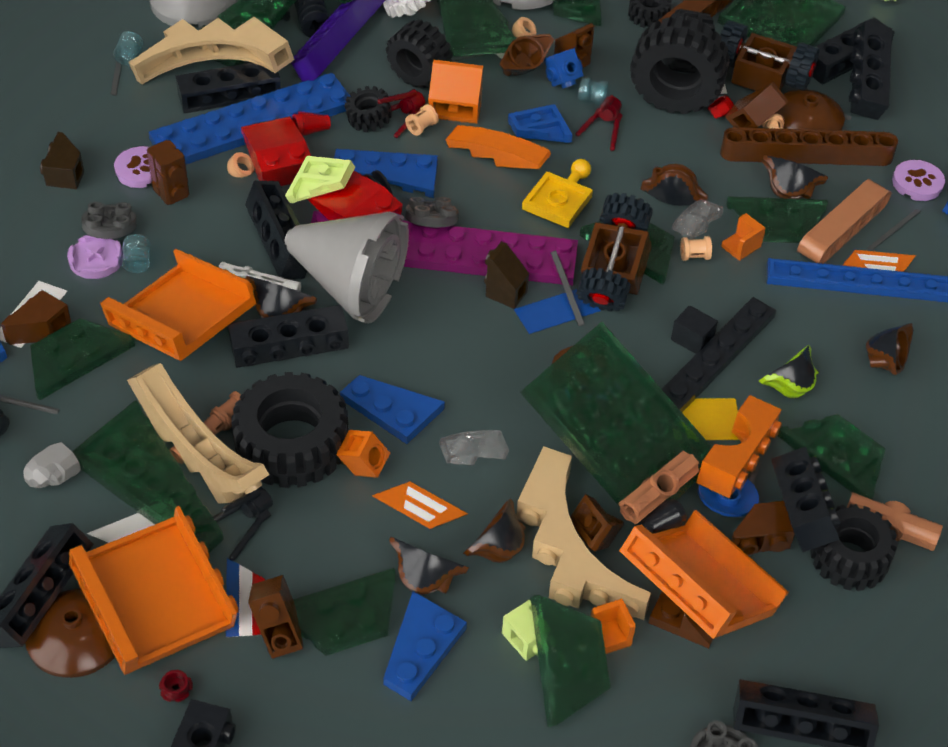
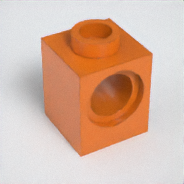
M349 430L336 455L355 476L378 478L390 452L372 431Z

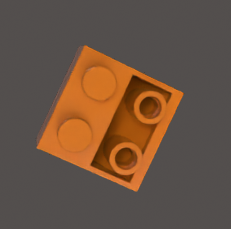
M433 60L428 104L435 109L439 119L477 124L482 105L483 66Z

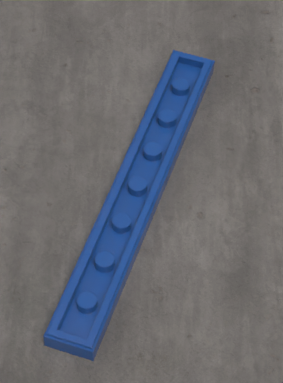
M768 258L767 284L948 302V276Z

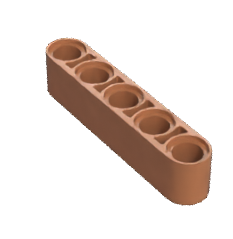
M867 179L802 238L797 252L815 263L824 264L885 208L892 192Z

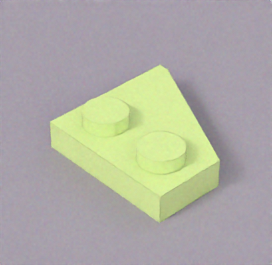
M306 156L285 197L289 203H294L344 189L355 166L351 160Z

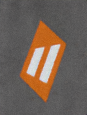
M854 250L842 266L904 272L916 255Z
M411 481L372 495L374 498L429 529L468 514Z

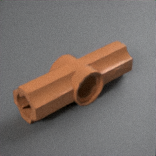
M685 451L680 452L619 502L620 513L626 520L634 524L639 523L699 473V462L693 454H688Z
M852 493L847 508L850 504H857L858 508L869 507L871 512H879L882 514L881 519L888 520L892 524L890 529L895 530L897 535L895 541L902 539L934 551L943 525L910 514L909 508L901 502L888 501L883 504Z

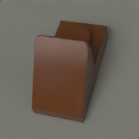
M587 494L584 495L570 516L575 529L589 548L594 551L608 548L624 525L622 520L607 514L596 499Z
M661 592L648 623L709 649L713 638L665 593Z

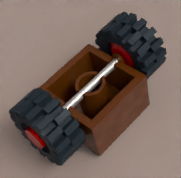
M731 20L726 22L720 34L722 37L721 42L724 41L726 43L727 53L730 55L728 67L734 68L731 83L755 91L772 82L775 83L780 91L784 84L803 91L807 89L818 61L820 48L801 42L796 47L751 33L745 43L748 26Z
M613 193V196L611 194L608 195L599 218L601 223L595 222L581 267L582 276L576 292L579 300H583L585 304L590 303V306L593 308L597 306L603 311L604 308L613 312V309L620 311V309L625 307L628 294L638 295L652 248L647 230L653 209L648 202L643 203V199L639 198L637 200L634 195L630 197L626 193H621V196L618 193Z

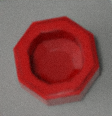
M724 95L714 100V103L708 107V110L714 118H720L728 114L734 104L727 95Z

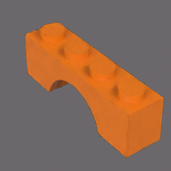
M749 395L738 410L732 433L741 443L730 446L714 444L702 461L696 483L727 498L731 497L736 488L741 490L748 478L747 471L753 472L759 462V454L764 456L771 443L770 437L774 439L777 437L782 426V422L778 421L782 409Z

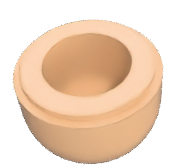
M520 17L513 24L512 33L516 38L536 35V27L529 18Z
M238 152L228 160L227 170L230 175L242 178L250 176L254 172V166L247 154ZM237 163L246 165L248 170H242Z

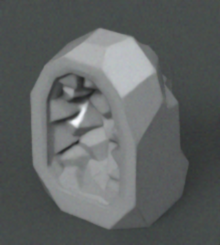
M62 442L49 445L32 457L25 466L23 473L25 482L30 487L42 488L48 485L62 484L71 477L76 476L81 471V468L74 453Z

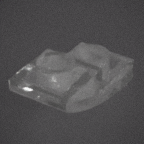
M700 199L680 214L672 224L671 229L680 232L682 237L694 239L707 232L711 221L722 217L724 207Z
M498 430L461 432L443 437L439 441L446 463L474 466L478 457L506 459L509 453V448L503 434Z

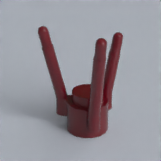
M415 89L377 100L378 104L401 100L399 103L392 105L391 108L392 111L400 108L405 114H416L422 106L426 105L422 93ZM406 123L394 134V138H398L407 129Z
M613 95L606 97L595 113L576 132V136H580L598 117L604 121L614 120L610 150L614 151L620 121L623 117L620 113L622 109L621 101Z

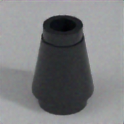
M676 499L665 500L641 520L638 525L642 524L652 534L681 527L682 522L686 520V513Z

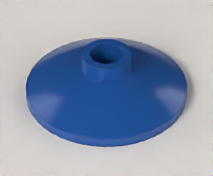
M748 479L741 490L736 488L730 498L702 485H698V495L705 506L723 516H746L752 507L759 502L758 490Z

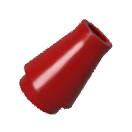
M302 111L292 115V120L302 136L330 130L331 121L329 115Z

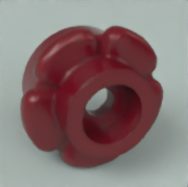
M171 670L160 681V695L168 702H182L189 697V691L193 689V682L185 672ZM174 686H179L177 690L173 689Z

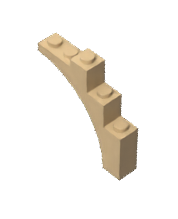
M252 17L235 30L217 18L199 31L182 19L163 31L166 38L129 61L136 80L143 85L160 74L194 62L214 59L241 60L263 66L276 73L294 61L289 42L255 17Z
M161 363L152 365L127 379L162 442H173L189 472L201 473L218 504H230L263 485L261 480L269 476L264 464L254 463L241 457L218 439L189 406Z
M543 446L518 499L516 517L527 525L540 527L534 539L532 558L539 560L545 565L557 566L550 582L548 598L555 600L561 605H570L578 609L582 599L588 600L596 606L623 599L631 617L644 620L651 592L625 581L607 569L588 550L575 530L568 512L565 496L572 456Z

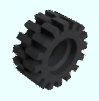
M630 0L629 19L634 21L635 25L640 23V27L644 28L647 25L650 28L651 24L671 11L672 0Z
M365 86V90H362L360 87L357 89V93L352 91L350 93L351 97L347 96L345 109L352 128L355 127L358 131L363 128V132H368V128L376 131L377 126L380 129L384 127L383 122L386 124L390 122L389 118H392L390 102L377 103L378 99L389 97L384 89L380 88L378 90L377 86H373L370 89L369 86ZM374 107L373 109H370V110H364V109H366V108Z

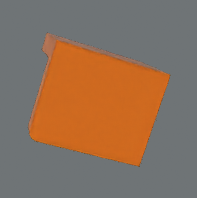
M746 213L739 217L736 233L722 241L721 247L740 261L762 246L766 228Z
M623 599L615 600L592 609L589 631L601 655L632 646L636 625Z

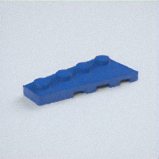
M349 149L335 150L334 159L351 160L355 166L354 171L361 175H371V172L378 170L386 177L389 184L401 186L402 191L413 193L414 190L425 192L426 197L434 198L438 155Z

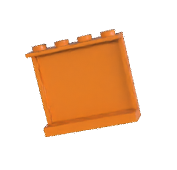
M175 249L173 252L178 264L124 304L108 297L100 305L110 326L182 361L257 303L253 294L254 288L246 278H241L230 273L228 270H223L191 254Z
M180 506L175 507L174 517L88 552H85L82 545L69 550V565L124 675L224 632L235 625L236 616L239 612L238 605L232 595L228 596L223 588L224 580L218 568L213 569L208 560L210 558L205 543L197 540L194 534V523L189 515L185 516Z
M694 510L686 524L679 528L652 534L642 524L634 526L619 550L713 639L773 616L789 593L697 510Z

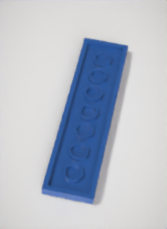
M333 73L317 77L313 81L300 82L149 131V138L153 145L165 140H171L176 149H179L184 154L185 164H189L246 145L241 132V127L289 116L292 119V115L298 114L299 111L329 115L331 117L346 112V98L351 96Z

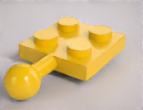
M585 159L575 160L571 165V174L567 179L546 171L523 200L522 210L569 229L592 198L593 189L577 183L579 179H585L590 175V163Z

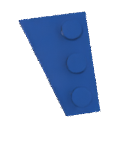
M361 375L340 391V396L343 397L346 404L405 444H408L445 409L444 401Z
M413 591L383 678V684L409 701H412L465 632L467 622Z

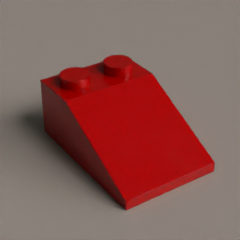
M291 117L241 127V132L258 180L279 181L281 186L292 184L306 156H311L304 137Z
M353 171L344 189L307 199L328 220L383 212H393L401 215L403 204L384 186L356 171Z

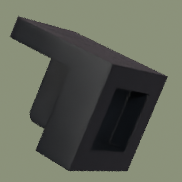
M688 306L674 321L671 340L697 354L715 336L718 320L692 306Z

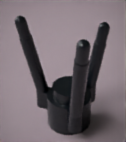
M259 487L255 491L224 506L221 509L222 512L202 523V528L205 529L219 522L239 509L248 518L257 517L230 555L229 559L234 561L260 525L271 516L268 509L273 505L272 498L264 488Z

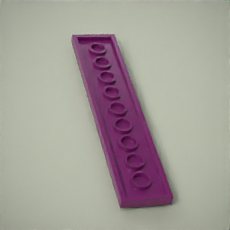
M314 210L310 223L329 221L320 211ZM401 220L408 223L409 228L408 249L404 267L486 276L487 265H485V259L490 250H495L499 243L503 241L507 243L529 272V281L563 285L551 252L557 251L569 285L573 286L578 240L458 226L424 227Z

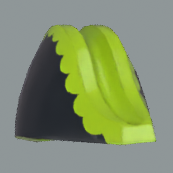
M810 345L803 348L785 365L758 381L763 385L775 388L788 398H799L812 390L816 384V375L819 372L812 363V349Z

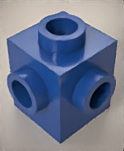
M575 48L544 59L546 76L551 82L552 87L561 84L562 88L575 85V79L583 77V66L577 57Z

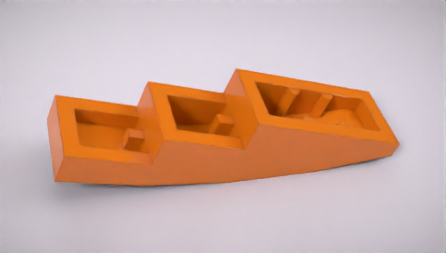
M457 125L445 139L448 148L469 149L472 157L493 158L496 167L540 169L551 155L549 149L526 139L482 127Z

